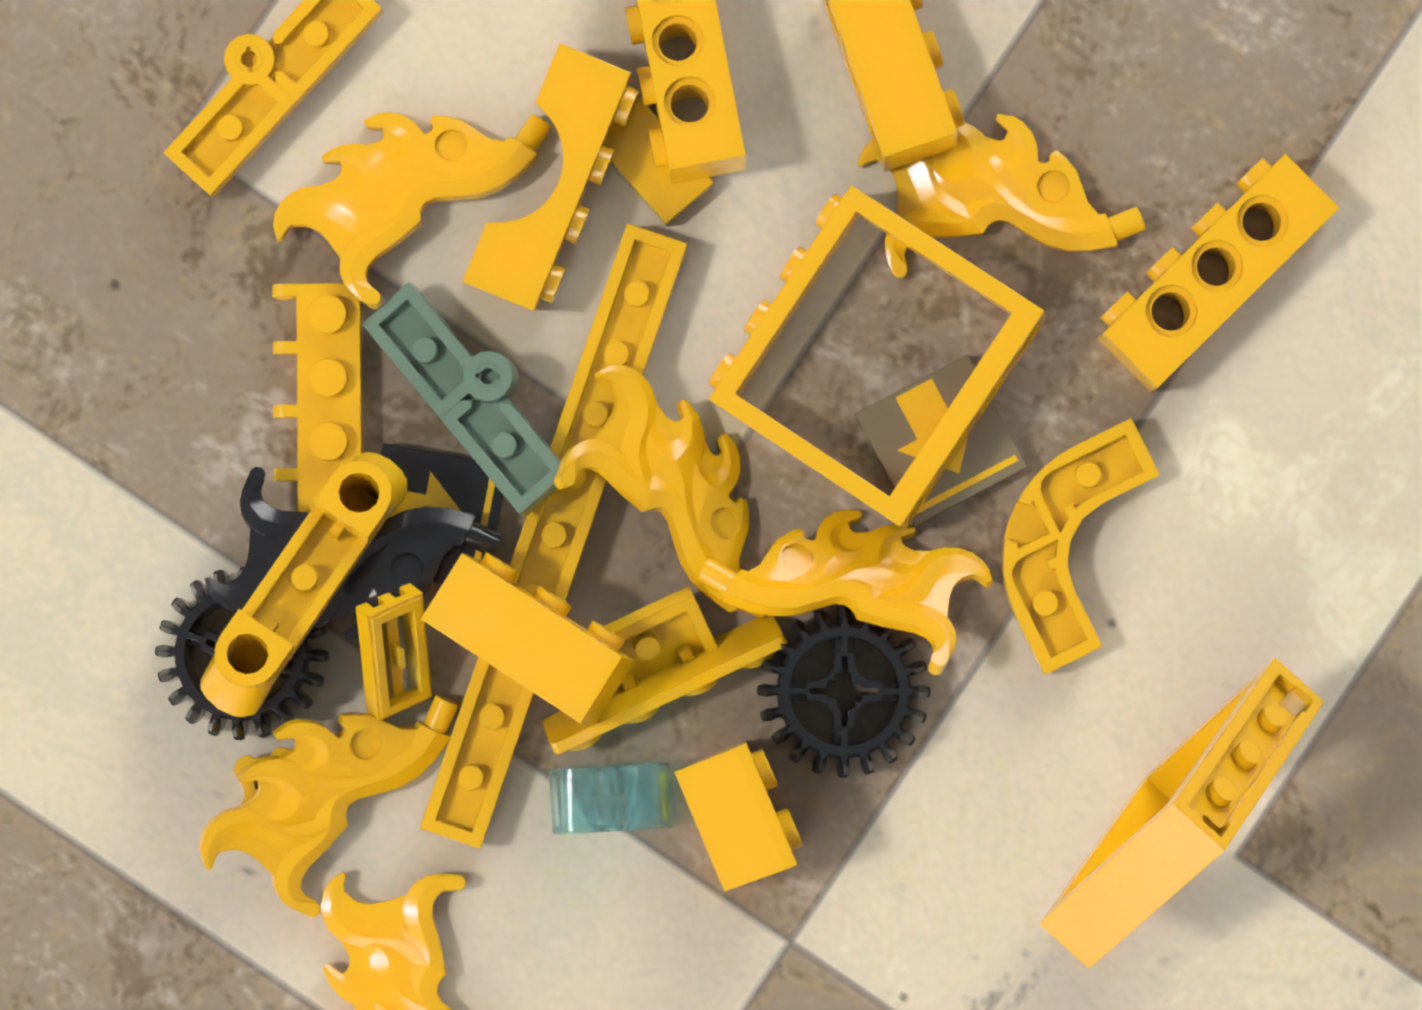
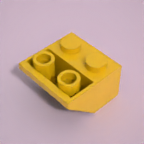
M744 741L675 770L674 773L724 892L797 865L792 851L804 845L788 808L775 812L767 790L777 787L778 784L763 749L750 753L747 743Z

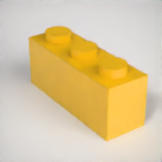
M823 0L883 172L956 148V127L965 124L964 117L953 88L943 91L935 71V69L943 67L939 45L932 30L924 33L921 32L914 12L923 8L922 1Z
M486 552L480 561L462 553L421 617V620L581 724L595 726L635 660L619 651L625 640L592 620L587 629L567 617L572 606L547 589L539 586L535 594L532 595L514 583V580L519 572L494 555Z

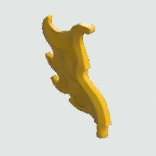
M391 112L373 115L363 120L367 130L383 131V139L368 145L353 143L341 145L323 154V163L341 164V173L336 179L320 186L302 187L290 193L281 201L274 214L273 227L278 242L284 241L286 234L292 227H307L320 233L340 258V275L345 287L355 298L366 304L369 308L378 309L383 303L382 297L368 283V270L378 258L402 243L423 226L422 214L425 208L434 202L480 199L502 191L518 180L539 159L536 151L552 128L546 121L531 114L515 138L508 137L505 141L490 139L462 120L447 116L433 115L430 120L432 131L424 134L415 122L404 115Z
M997 114L996 123L1007 131L1006 137L1003 140L998 141L986 137L974 126L965 123L962 126L956 127V148L889 170L896 183L897 215L932 238L982 236L991 224L1003 222L1010 224L1045 247L1063 252H1093L1115 248L1118 246L1117 241L1146 230L1143 218L1137 207L1108 218L1106 213L1098 214L1088 203L1077 170L1068 159L1056 150L1049 155L1047 163L1039 162L1037 143L1033 133L1023 121L1010 115ZM872 140L863 148L857 161V166L861 168L871 162L877 161L880 163ZM886 234L885 252L892 275L896 279H903L907 275L904 255L907 247Z
M621 364L611 365L594 373L596 379L604 380L611 384L614 394L612 414L593 439L579 442L567 450L554 477V485L561 490L573 486L579 471L582 469H591L599 473L639 511L655 510L665 517L682 568L690 581L707 598L729 613L739 609L760 619L765 617L763 614L749 612L722 602L723 594L698 580L699 573L709 558L716 560L736 573L740 571L739 558L749 530V508L746 499L738 498L732 501L729 497L741 471L740 455L735 443L727 433L721 434L716 438L719 454H712L705 442L703 425L691 404L685 399L676 402L679 420L673 421L669 419L657 404L651 385L634 368Z
M848 509L836 511L824 518L818 527L815 540L806 539L804 537L805 531L799 528L786 533L775 541L761 564L750 571L741 569L736 573L716 560L709 558L699 573L698 580L723 594L722 602L749 612L768 616H794L829 605L839 604L850 608L856 620L915 633L926 638L932 645L933 654L928 665V671L933 675H939L943 672L953 654L957 641L955 628L947 618L951 592L959 583L970 579L979 582L985 588L991 587L993 582L987 565L970 551L953 547L921 551L906 547L903 541L914 537L916 530L913 526H908L906 530H903L896 524L878 527L871 532H853L850 527L860 523L862 511Z
M436 694L424 721H417L414 726H397L384 719L378 721L377 718L369 713L360 712L340 713L338 722L342 727L336 734L323 724L312 719H293L283 723L272 733L277 740L293 738L295 742L294 747L280 756L264 757L254 761L236 775L239 783L257 780L258 789L252 798L240 806L223 810L213 817L203 829L199 841V854L207 870L213 869L214 861L221 852L239 850L247 853L259 861L272 874L273 888L283 903L309 917H316L320 914V905L314 898L303 893L301 889L302 878L307 869L333 844L348 826L346 812L349 805L357 799L401 788L418 778L436 760L450 740L451 736L447 733V730L459 704L449 698Z
M344 871L330 880L324 889L321 901L322 917L328 930L342 942L349 955V967L343 973L329 963L323 967L324 974L332 989L345 1001L351 1003L355 1010H453L442 1001L438 992L440 981L447 974V969L434 920V902L438 895L444 891L462 890L467 883L466 877L462 874L449 873L427 875L416 881L407 894L377 903H362L354 900L345 892L347 874Z

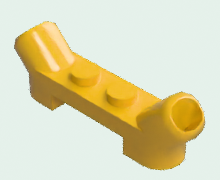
M364 452L354 457L351 462L340 466L331 475L313 501L314 507L243 609L237 610L223 630L216 643L215 654L201 678L203 694L217 709L237 717L254 715L260 709L273 684L385 521L403 502L407 494V479L403 471L390 459L374 452Z

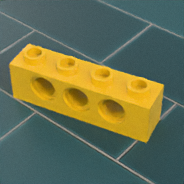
M635 0L636 5L625 7L631 44L644 43L648 66L637 68V75L643 106L656 105L660 125L659 128L648 129L655 167L667 165L671 184L746 170V153L716 0ZM673 37L687 38L696 47L690 57L680 61L667 58L660 49L668 39ZM687 97L701 100L708 108L706 114L695 122H684L678 119L673 114L672 109L679 100Z
M1286 153L1272 166L1264 158L1258 161L1235 184L1244 194L1227 211L1217 202L1191 228L1199 238L1182 255L1172 246L1145 273L1154 282L1145 292L1135 299L1127 291L1100 317L1109 327L1097 339L1149 392L1157 389L1339 209ZM1259 209L1270 216L1273 223V233L1269 240L1258 241L1251 238L1245 232L1242 221L1246 210ZM1214 253L1225 260L1228 266V278L1225 284L1214 286L1201 279L1198 274L1197 263L1202 254ZM1168 297L1180 304L1184 319L1179 329L1165 330L1155 323L1152 317V306L1156 299Z

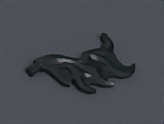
M261 467L251 469L242 489L240 499L242 518L250 528L249 553L242 573L236 579L226 584L217 582L212 577L205 578L209 595L214 602L232 613H236L238 609H243L309 514V512L282 511L269 506L263 500L261 494L266 475ZM424 506L402 511L385 521L311 630L324 626L334 617L352 614L357 623L356 606L367 602L374 608L378 606L377 597L388 592L391 595L400 596L399 587L411 583L420 590L424 596L430 589L443 558L454 548L461 549L464 544L483 554L488 552L494 555L503 534L475 522L477 515L450 508ZM357 624L344 632L345 641L359 640Z

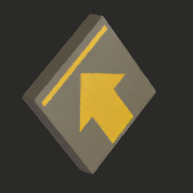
M968 354L855 413V417L893 489H895L974 371L975 367ZM993 401L911 521L914 527L1027 467Z

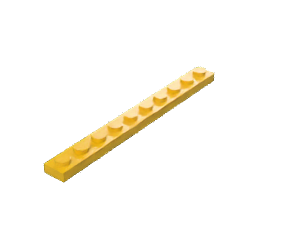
M627 223L550 446L561 460L567 450L575 444L593 439L612 414L614 394L611 384L604 380L596 379L594 373L608 366L621 364L634 368L644 375L688 247L687 243ZM591 469L580 470L573 486L562 490L557 489L526 516L510 566L519 572L514 580L515 584L532 595L541 586L564 601L567 600L607 483L603 476ZM479 657L420 829L481 849L534 693Z

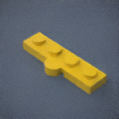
M303 0L273 32V37L269 42L253 34L236 37L229 43L224 55L225 68L232 78L163 153L214 198L384 13L382 7L374 0Z

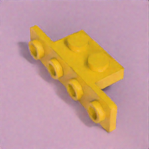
M687 586L604 626L625 640L619 651L635 660L595 726L581 724L564 712L559 711L542 720L548 741L556 755L567 750L579 751L595 744L602 734L626 722L633 724L645 721L656 714L660 706L683 695L695 696L711 689L719 678L740 668L750 669L761 666L765 659L770 660L776 651L782 649L780 644H786L787 641L774 616L768 615L761 619L757 617L713 638L690 587Z

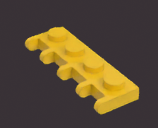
M344 283L272 285V298L279 300L296 299L297 341H274L273 355L297 356V404L273 405V418L297 419V468H274L273 481L298 482V512H310L314 507L313 501L331 475L340 466L351 462L354 457L363 453L362 302L349 292Z

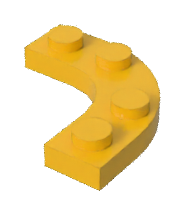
M1132 418L1073 446L1047 463L1024 488L1008 519L1002 547L1004 588L1013 615L1043 675L1103 647L1074 590L1068 568L1070 542L1082 519L1102 503L1160 475Z

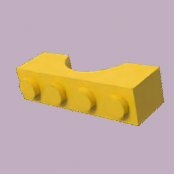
M559 43L535 102L551 119L561 140L563 166L559 182L549 199L533 213L508 222H486L462 282L531 311L538 309L541 300L553 303L566 272V268L556 264L564 243L568 241L577 244L591 210L580 205L590 181L598 185L602 184L615 152L614 149L604 146L614 122L623 126L626 125L639 94V90L629 87L633 77L631 72Z

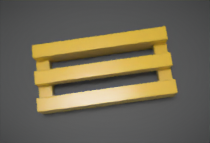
M411 583L399 587L400 596L397 598L393 597L389 592L377 597L378 606L374 608L367 602L356 606L366 710L377 718L378 721L432 697L426 625L421 620L424 614L423 593ZM401 615L403 622L405 653L404 649L400 646L397 617ZM407 663L409 690L405 692L403 669Z

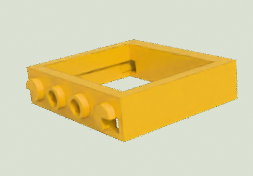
M851 185L843 197L835 193L821 210L815 222V226L820 228L821 231L809 249L805 250L800 246L788 259L779 277L786 282L772 304L767 300H763L755 309L744 328V332L749 334L750 337L737 357L728 353L713 372L709 385L715 388V390L709 397V400L903 530H906L1047 317L1043 309ZM859 216L1010 314V317L890 496L739 397Z
M1274 658L1142 779L1039 924L1088 969L1092 967L1226 850L1324 704V701L1279 660Z

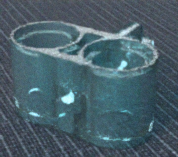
M670 762L549 770L552 834L642 830L674 826Z

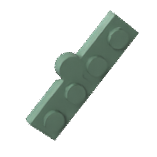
M410 282L404 285L362 323L364 328L520 515L528 516L558 489L554 485V477L557 474L561 459L510 399L516 392L519 383L518 371L513 362L502 354L493 351L480 352L474 356L420 290Z

